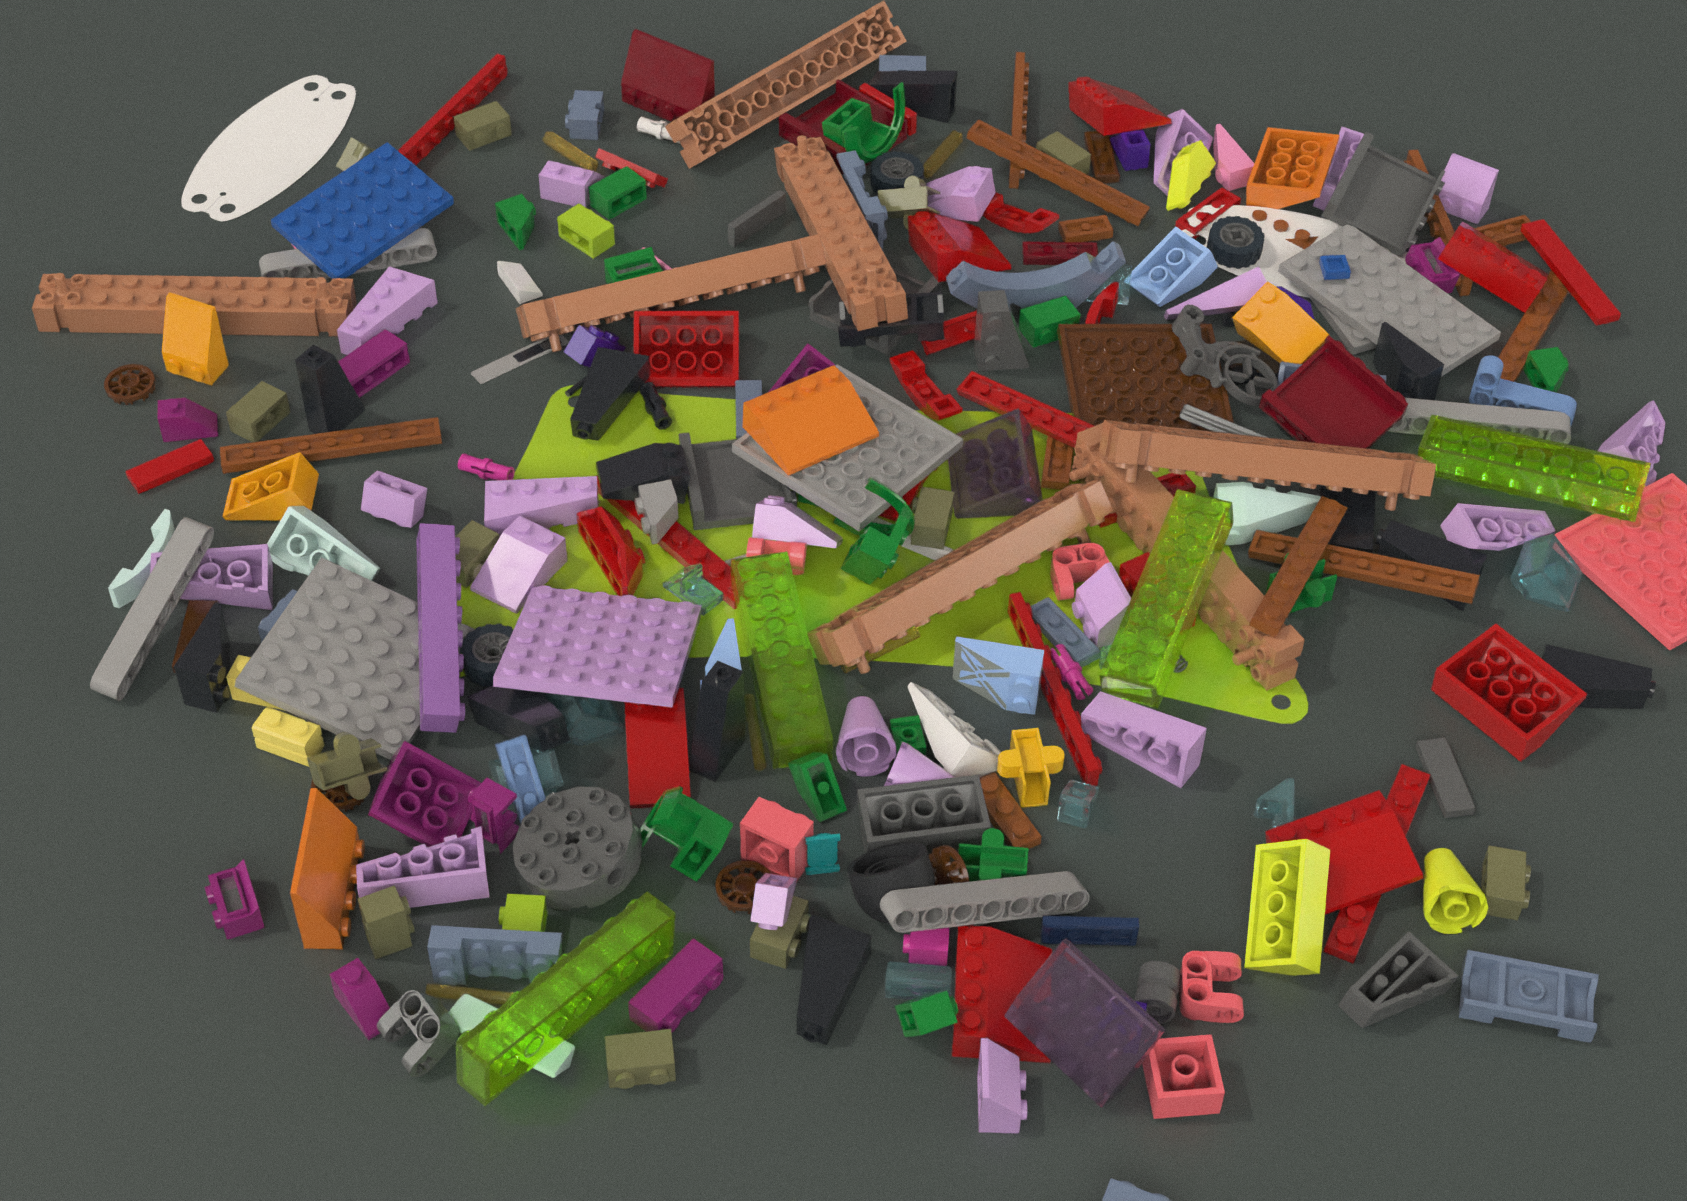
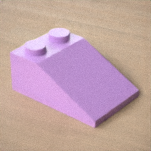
M968 166L926 184V186L941 192L939 195H928V207L940 211L939 215L955 220L979 222L996 193L991 168H981L979 166Z
M769 495L768 498L765 497L764 500L756 503L752 533L754 538L784 542L807 543V545L837 548L842 544L843 537L794 504L784 502L785 497Z
M519 516L501 534L470 586L471 591L517 614L525 605L531 588L533 586L545 585L567 562L565 537Z

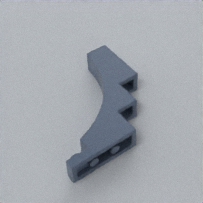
M1112 241L1096 257L1084 252L1062 264L1030 272H995L962 261L956 268L950 271L946 280L951 295L976 309L978 292L1005 290L1009 304L1013 303L1022 309L1066 296L1074 307L1077 308L1115 273L1126 260L1121 246Z

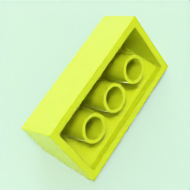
M1308 839L1256 845L1244 968L1292 976L1320 974L1330 849Z

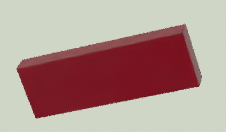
M1022 242L1023 265H1059L1084 252L1094 257L1098 255L1096 242Z

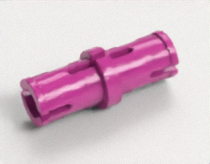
M464 453L458 460L459 470L477 474L484 480L488 478L494 480H513L515 471L513 467L494 463L490 458L480 459Z
M1056 645L1061 656H1058L1054 648L1050 651L1053 662L1060 670L1061 679L1069 684L1078 700L1085 699L1086 697L1080 688H1083L1086 694L1090 696L1093 692L1092 686L1081 673L1082 668L1080 664L1073 661L1065 645Z

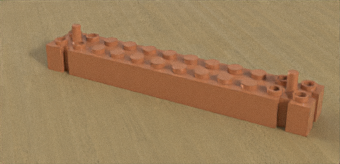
M883 0L666 125L665 128L673 142L679 141L683 150L680 151V154L688 168L690 169L835 84L837 79L842 80L878 59L879 55H884L905 43L906 39L899 26L893 27L889 20L893 15L885 1Z
M806 136L797 137L798 146H795L793 143H786L774 148L777 173L782 183L784 182L785 189L809 236L820 235L827 263L825 267L848 313L852 315V321L857 330L861 331L877 327L878 322L885 320L889 324L908 319L906 293L900 282H897L890 263L829 151L826 152V146L821 137L806 139Z
M817 234L522 304L516 308L523 339L530 337L531 342L549 337L552 352L562 350L559 335L575 331V326L581 325L589 328L593 325L596 327V325L601 324L600 320L604 319L606 324L625 319V314H630V318H634V311H650V308H654L655 311H663L675 307V302H678L679 306H684L699 301L700 296L703 297L704 301L724 295L723 291L727 290L729 295L748 289L747 285H751V289L766 286L772 283L771 279H774L775 283H779L793 278L796 293L804 292L806 288L803 277L820 272L819 267L827 263L820 235Z
M63 273L43 274L39 285L40 294H36L32 311L39 332H60L61 328H69L70 332L163 334L166 296L170 292L216 307L222 335L319 336L320 332H328L329 336H338L337 329L354 310L357 300L353 279L332 278L330 283H326L324 277L274 278L74 274L69 279L65 278Z
M1104 420L1099 453L1107 457L1108 462L1115 463L1116 467L1126 469L1125 482L1127 483L1136 482L1138 465L1142 466V469L1146 471L1158 472L1159 468L1169 469L1168 472L1184 475L1187 470L1194 471L1195 475L1201 477H1212V473L1221 474L1222 478L1228 480H1238L1239 476L1248 477V481L1264 483L1265 479L1274 480L1275 484L1290 486L1291 482L1300 483L1301 487L1316 489L1318 484L1324 485L1326 489L1332 491H1342L1343 487L1352 488V492L1359 494H1368L1369 490L1377 491L1378 495L1386 496L1384 508L1390 511L1396 509L1399 493L1403 494L1404 498L1419 500L1420 496H1430L1436 469L1435 463L1423 460L1422 457L1410 453H1393L1383 450L1140 423L1131 424L1113 420Z
M1103 423L1078 432L1075 446L1076 456H1074L1072 471L1069 473L1070 479L1074 482L1079 480L1083 485L1088 482L1101 481L1113 509V512L1110 514L1116 512V522L1119 524L1120 529L1128 534L1139 550H1142L1144 553L1149 552L1198 606L1197 613L1200 615L1201 620L1208 624L1216 633L1218 639L1225 643L1233 652L1232 660L1235 665L1243 664L1245 667L1250 666L1252 677L1266 691L1294 679L1299 664L1295 658L1301 655L1305 639L1291 624L1288 626L1283 624L1276 638L1249 626L1254 613L1264 598L1261 591L1150 471L1143 470L1142 466L1138 465L1136 482H1125L1126 469L1116 467L1115 463L1108 462L1107 457L1099 453Z
M1101 481L1088 482L1084 485L1083 483L1071 484L1056 492L1054 496L1040 501L834 617V620L823 623L807 632L806 635L820 665L832 664V667L839 665L850 667L856 664L860 674H865L871 670L864 655L867 650L869 654L883 649L886 641L900 639L908 634L907 629L927 624L931 621L930 616L933 614H942L951 610L954 602L972 598L976 595L975 590L980 587L985 589L993 586L998 582L996 578L1001 575L1008 576L1017 572L1019 565L1024 562L1027 564L1041 558L1040 553L1045 550L1052 551L1063 545L1062 540L1066 538L1072 539L1077 537L1079 544L1091 543L1085 527L1088 524L1092 527L1104 522V516L1113 512Z

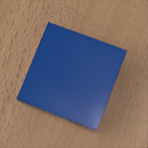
M1346 255L1320 256L1319 265L1324 280L1350 278L1351 270Z

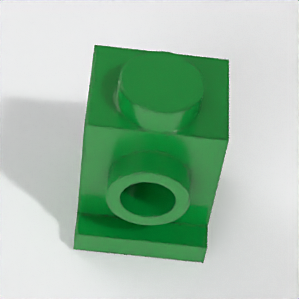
M920 716L890 719L889 731L896 743V757L902 742L909 744L926 756V744L920 725Z

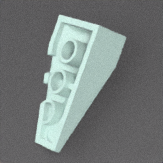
M1248 482L1216 483L1208 521L1213 539L1218 546L1240 545L1251 542L1256 530L1277 533L1307 523L1321 496L1296 491L1281 493L1276 492L1275 487L1266 486L1265 489L1254 488L1252 483Z
M289 506L267 543L272 562L285 570L299 572L308 576L321 557L371 581L374 580L380 570L378 565L328 522L305 506Z

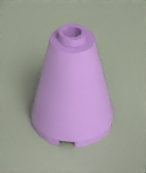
M865 696L853 698L848 703L836 746L837 761L842 769L847 772L848 769L854 771L856 776L861 777L875 776L886 771L889 768V763L893 758L894 760L896 758V743L875 702Z
M902 742L884 786L953 778L954 776L909 744Z

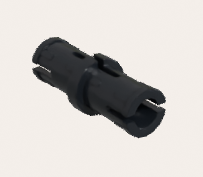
M652 382L642 384L639 392L645 401L646 412L652 416L656 428L659 430L668 428L672 423V419L667 413L665 400L659 396L655 384Z

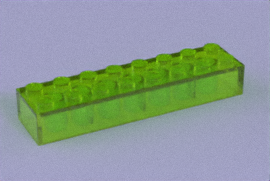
M1433 414L1430 417L1418 449V456L1422 457L1423 460H1429L1436 464L1435 477L1631 522L1636 521L1651 466L1649 462Z
M1177 489L1100 671L1099 677L1102 692L1124 700L1159 708L1209 585L1210 578L1234 523L1233 502Z
M788 552L731 559V584L773 769L789 767V762L812 752L826 753L829 760H832L833 736Z
M648 891L640 898L633 899L621 913L615 917H610L593 935L586 936L579 946L570 953L563 954L556 964L546 972L539 973L523 990L513 993L504 1005L496 1011L489 1012L476 1027L461 1034L456 1041L457 1083L484 1106L488 1105L562 1042L569 1039L673 954L676 913Z

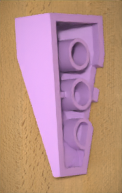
M1183 109L1166 115L1171 119V124L1158 126L1155 135L1154 184L1167 196L1172 162L1181 149L1201 140L1209 151L1213 137Z

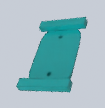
M820 833L812 837H805L807 863L810 866L805 868L806 875L840 872V865L835 864L838 857L837 841L841 840L840 834Z

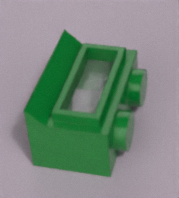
M652 247L604 259L605 281L607 284L663 271L654 256Z

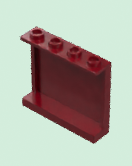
M837 79L836 93L796 118L786 112L780 115L779 136L795 144V146H798L797 137L806 136V139L821 137L826 146V152L829 151L839 172L844 175L837 160V154L846 152L845 148L824 136L822 122L851 98L870 104L872 120L890 127L894 112ZM905 118L895 143L888 151L907 139V120Z
M1328 335L1324 345L1274 391L1269 389L1262 395L1259 408L1297 441L1369 449L1405 415L1409 403L1406 402L1405 397L1401 393L1393 391L1387 386L1385 380L1380 375L1373 374L1366 368L1365 363L1360 358L1352 356L1340 341L1334 340Z

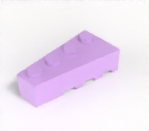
M1341 127L1339 132L1340 139L1321 196L1315 199L1313 207L1325 210L1364 135L1363 133Z
M388 267L337 329L341 353L350 354L353 350H356L385 329L392 334H399L404 330V325L411 319L417 320L423 315L422 311L425 308H432L438 303L435 281Z
M1101 691L1081 713V728L1084 734L1087 733L1090 736V739L1179 788L1183 787L1200 765L1207 730L1203 726Z
M482 826L471 829V834L457 838L456 834L445 837L443 843L426 847L425 844L413 847V850L408 854L399 856L397 853H393L356 865L359 898L394 885L399 897L406 896L410 908L489 898Z

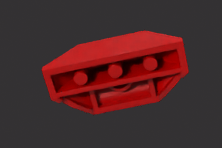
M602 506L576 513L578 533L616 595H634L643 577L642 564H645V557L640 548L636 549L630 531L628 529L624 530L619 520Z

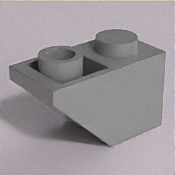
M671 479L638 486L639 497L635 498V507L637 514L643 515V518H641L643 533L649 534L652 544H657L678 519L677 496Z

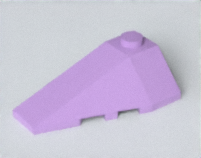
M1256 267L1166 310L1164 318L1165 320L1176 319L1183 307L1188 304L1200 308L1204 316L1237 312L1267 281L1260 268Z
M1654 400L1648 402L1603 442L1595 453L1596 464L1599 469L1603 470L1607 478L1636 490L1654 483L1657 476L1653 466L1659 462L1660 456L1657 453V445L1662 444L1666 423Z
M1460 503L1454 507L1440 525L1447 541L1466 548L1497 551L1552 536L1556 532L1545 511Z

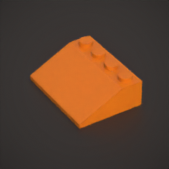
M1268 127L1246 185V206L1267 207L1278 210L1319 198L1340 135Z
M835 365L743 403L742 427L788 476L879 437L877 427L850 380Z
M317 788L310 789L290 895L304 949H343L344 939L349 937L351 933V918L348 916L349 911L355 909L356 894L353 888L354 884H357L356 865H358L359 858L364 857L365 842L360 840L357 826Z

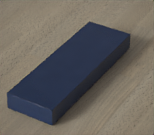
M1043 916L1040 933L1041 943L1135 946L1139 932V918Z

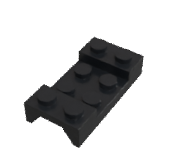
M942 292L906 294L908 319L889 324L886 320L878 322L877 327L861 331L857 330L852 321V315L848 313L842 299H839L840 327H838L840 347L866 345V336L880 337L894 334L907 335L917 333L918 341L944 340Z

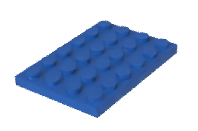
M387 142L272 218L271 225L330 278L346 279L452 206L454 198Z

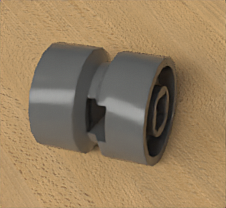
M1150 961L1140 967L1137 983L1138 989L1136 990L1134 1001L1147 1003L1144 1020L1148 1022L1165 1023L1171 1021L1175 1016L1176 996L1179 992L1181 973L1175 966L1167 962Z

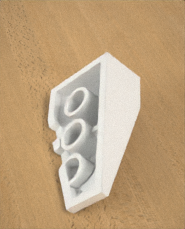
M910 682L907 686L920 716L934 756L944 766L943 769L954 777L979 774V778L997 771L998 756L1001 751L988 739L983 741L974 734L975 728L953 715L955 711L932 691Z

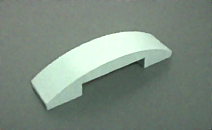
M164 509L151 527L154 541L133 570L122 568L108 587L114 607L120 608L136 599L150 575L151 553L163 552L175 531L170 510Z

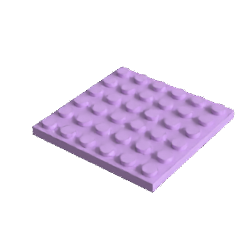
M546 585L533 586L493 676V687L673 707L701 618L702 605L687 601L670 602L660 598H636L633 595L617 596L608 595L605 592L591 593L582 592L577 589H555Z

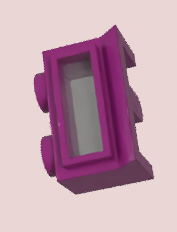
M1441 237L1431 243L1411 245L1405 257V263L1446 293H1452L1461 273L1438 260V257L1446 247Z
M486 778L469 793L468 802L472 804L473 810L471 821L475 823V828L482 826L483 839L492 844H498L501 854L515 839L519 828L518 825L514 824L517 813L507 809L517 798V794Z
M244 859L236 867L208 875L210 885L204 887L209 905L215 903L218 909L212 911L217 930L224 928L227 940L265 928Z

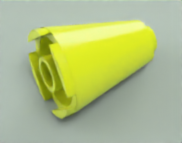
M1437 848L1430 851L1424 858L1423 914L1430 927L1443 934H1458L1463 932L1462 928L1472 925V928L1479 925L1486 917L1488 911L1485 894L1451 850Z

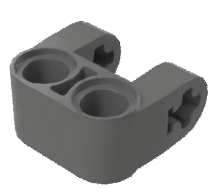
M415 990L407 991L377 1023L378 1031L387 1042L400 1040L410 1030L417 1037L418 1040L402 1058L403 1066L412 1077H420L428 1073L449 1048L455 1044L459 1035L457 1023L440 1000Z

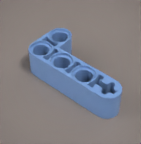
M1490 355L1481 359L1469 397L1470 404L1563 412L1570 417V426L1572 425L1577 408V403L1572 397L1501 379L1504 365L1502 360Z

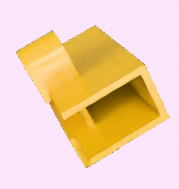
M1039 728L1012 730L1010 750L1002 751L999 754L997 772L1004 778H1014L1021 808L1048 805L1051 783L1049 774L1059 773L1063 769L1065 754L1058 746L1043 747Z

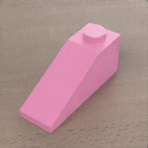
M1217 124L1213 140L1216 179L1228 191L1246 187L1254 162L1223 126Z

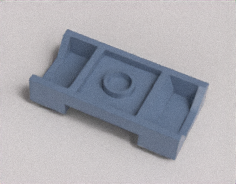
M856 151L838 153L837 160L843 170L844 181L883 251L884 240L887 239V232L884 226V221L888 219L887 209L885 205H881L877 196L870 197L869 193L865 192V185L862 179V175L866 173L865 163L859 159Z
M431 926L427 949L435 984H442L444 986L466 985L468 974L479 977L529 978L531 989L542 992L563 991L566 966L561 965L562 933Z
M1467 950L1462 964L1459 1018L1492 1024L1494 1017L1555 1028L1558 1029V1037L1591 1043L1597 1030V1023L1593 1022V1010L1598 974Z

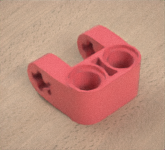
M749 537L746 561L751 569L756 571L803 575L807 543L772 541Z
M1096 543L1063 546L1053 551L1050 577L1058 601L1073 599V583L1085 582L1104 564L1109 563L1102 546Z
M1190 951L1186 953L1182 960L1179 987V1008L1183 1016L1194 1021L1218 1023L1240 1021L1244 1017L1243 999L1241 996L1232 993L1213 992L1212 981L1230 982L1241 977V958L1239 955L1219 951Z

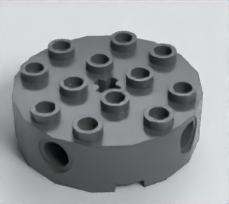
M574 787L548 795L543 802L535 806L522 819L513 843L514 862L534 895L546 896L547 906L558 911H571V908H580L586 905L590 909L603 905L621 893L637 874L642 860L640 856L643 843L642 834L632 813L618 795L600 787Z

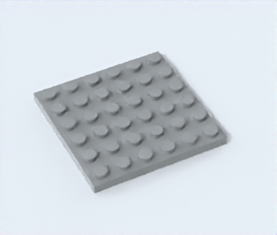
M837 364L836 367L853 385L877 427L879 437L789 476L748 432L732 444V452L857 531H861L891 506L886 500L864 488L870 477L890 487L902 497L962 448L963 439Z
M321 557L236 678L235 687L306 721L318 724L321 728L336 735L340 732H349L359 742L372 738L382 746L375 749L376 754L390 760L404 741L411 743L420 728L418 602ZM463 623L458 624V630L463 631V639L467 637L470 631L475 630Z

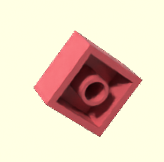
M758 797L740 822L741 860L760 863L771 874L797 878L798 881L805 868L808 867L805 837L813 836L814 821L809 820L803 814H796L787 810L774 801Z
M1212 1034L1148 1039L1145 1041L1142 1065L1154 1119L1220 1114L1225 1091Z

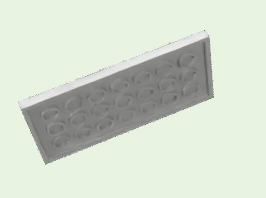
M1347 224L1279 265V273L1376 345L1381 325L1386 321L1444 364L1441 377L1499 340L1501 334L1495 327L1356 227ZM1346 255L1351 270L1350 278L1324 280L1319 265L1320 256Z

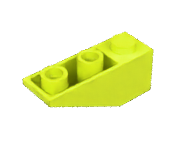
M1201 140L1183 147L1172 162L1166 205L1168 211L1177 207L1179 209L1186 207L1191 202L1190 198L1201 189V183L1211 175L1210 171L1216 165L1215 160Z

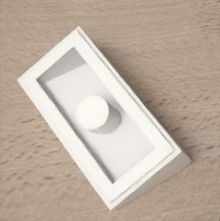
M497 261L498 275L519 304L543 296L538 286L521 264Z

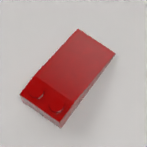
M684 688L678 689L673 707L624 702L630 809L653 807L665 790L678 786L683 787L682 793L691 797Z

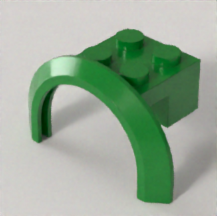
M901 82L893 89L895 109L891 127L872 120L870 104L851 98L822 122L824 136L844 147L846 152L856 151L859 159L863 160L865 164L876 160V157L883 155L892 147L901 131L905 116L904 83Z
M872 477L868 479V483L864 488L880 496L897 510L899 517L896 523L879 524L870 522L861 531H857L837 517L833 521L834 524L860 536L851 545L841 569L869 585L877 577L881 579L888 568L892 569L899 554L895 553L898 545H903L915 527L913 512L905 500L890 487Z
M678 786L663 792L641 825L642 849L652 833L679 848L670 867L697 882L721 851L734 824L720 814L701 805L693 798L682 793L683 787Z

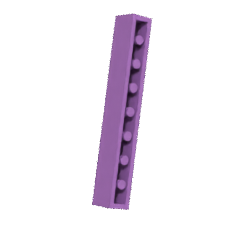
M420 523L416 540L420 731L456 733L459 721H464L465 703H460V696L464 694V678H459V672L463 671L464 656L463 654H458V648L462 647L463 631L458 630V624H461L462 607L457 606V600L460 601L461 583H456V577L460 576L461 562L455 558V554H459L460 538L455 537L454 525Z

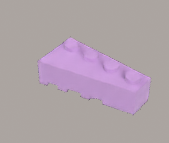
M597 476L485 481L484 523L485 527L499 533V538L519 516L549 530L550 527L562 524L563 527L577 524L576 513L599 507Z
M268 544L208 548L180 599L218 601V603L273 610V563ZM162 552L151 553L150 574Z

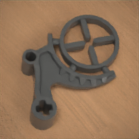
M1185 305L1172 324V330L1179 337L1187 354L1180 367L1182 373L1187 376L1197 374L1210 379L1211 385L1214 388H1220L1223 384L1225 389L1235 399L1248 405L1259 406L1262 396H1256L1255 386L1272 391L1278 387L1277 378L1272 369L1265 362L1257 358L1261 351L1234 341H1221L1214 344L1205 343L1202 340L1200 324L1204 320L1203 312L1197 306ZM1223 359L1226 363L1220 372L1219 361ZM1242 363L1244 373L1230 371L1228 368L1231 364ZM1252 367H1254L1265 378L1255 376L1253 380L1247 383L1245 393L1233 381L1243 383L1252 375Z

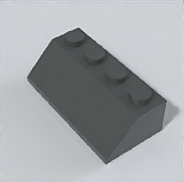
M979 774L857 789L860 829L865 853L880 847L903 842L922 843L926 846L928 854L932 853V849L942 845H948L955 850H959V843L981 845L983 832L991 828Z

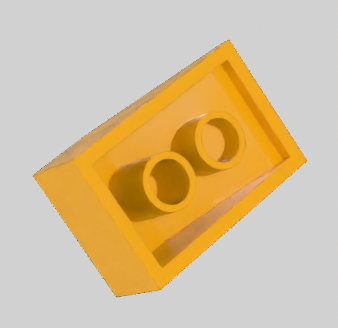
M1268 281L1232 317L1236 331L1240 336L1279 363L1304 364L1324 344L1326 337L1329 335L1286 293Z
M170 292L167 294L162 342V355L166 371L212 386L229 365L216 307Z
M299 452L235 477L231 480L222 517L225 520L281 521L289 506H305L312 510L319 473Z

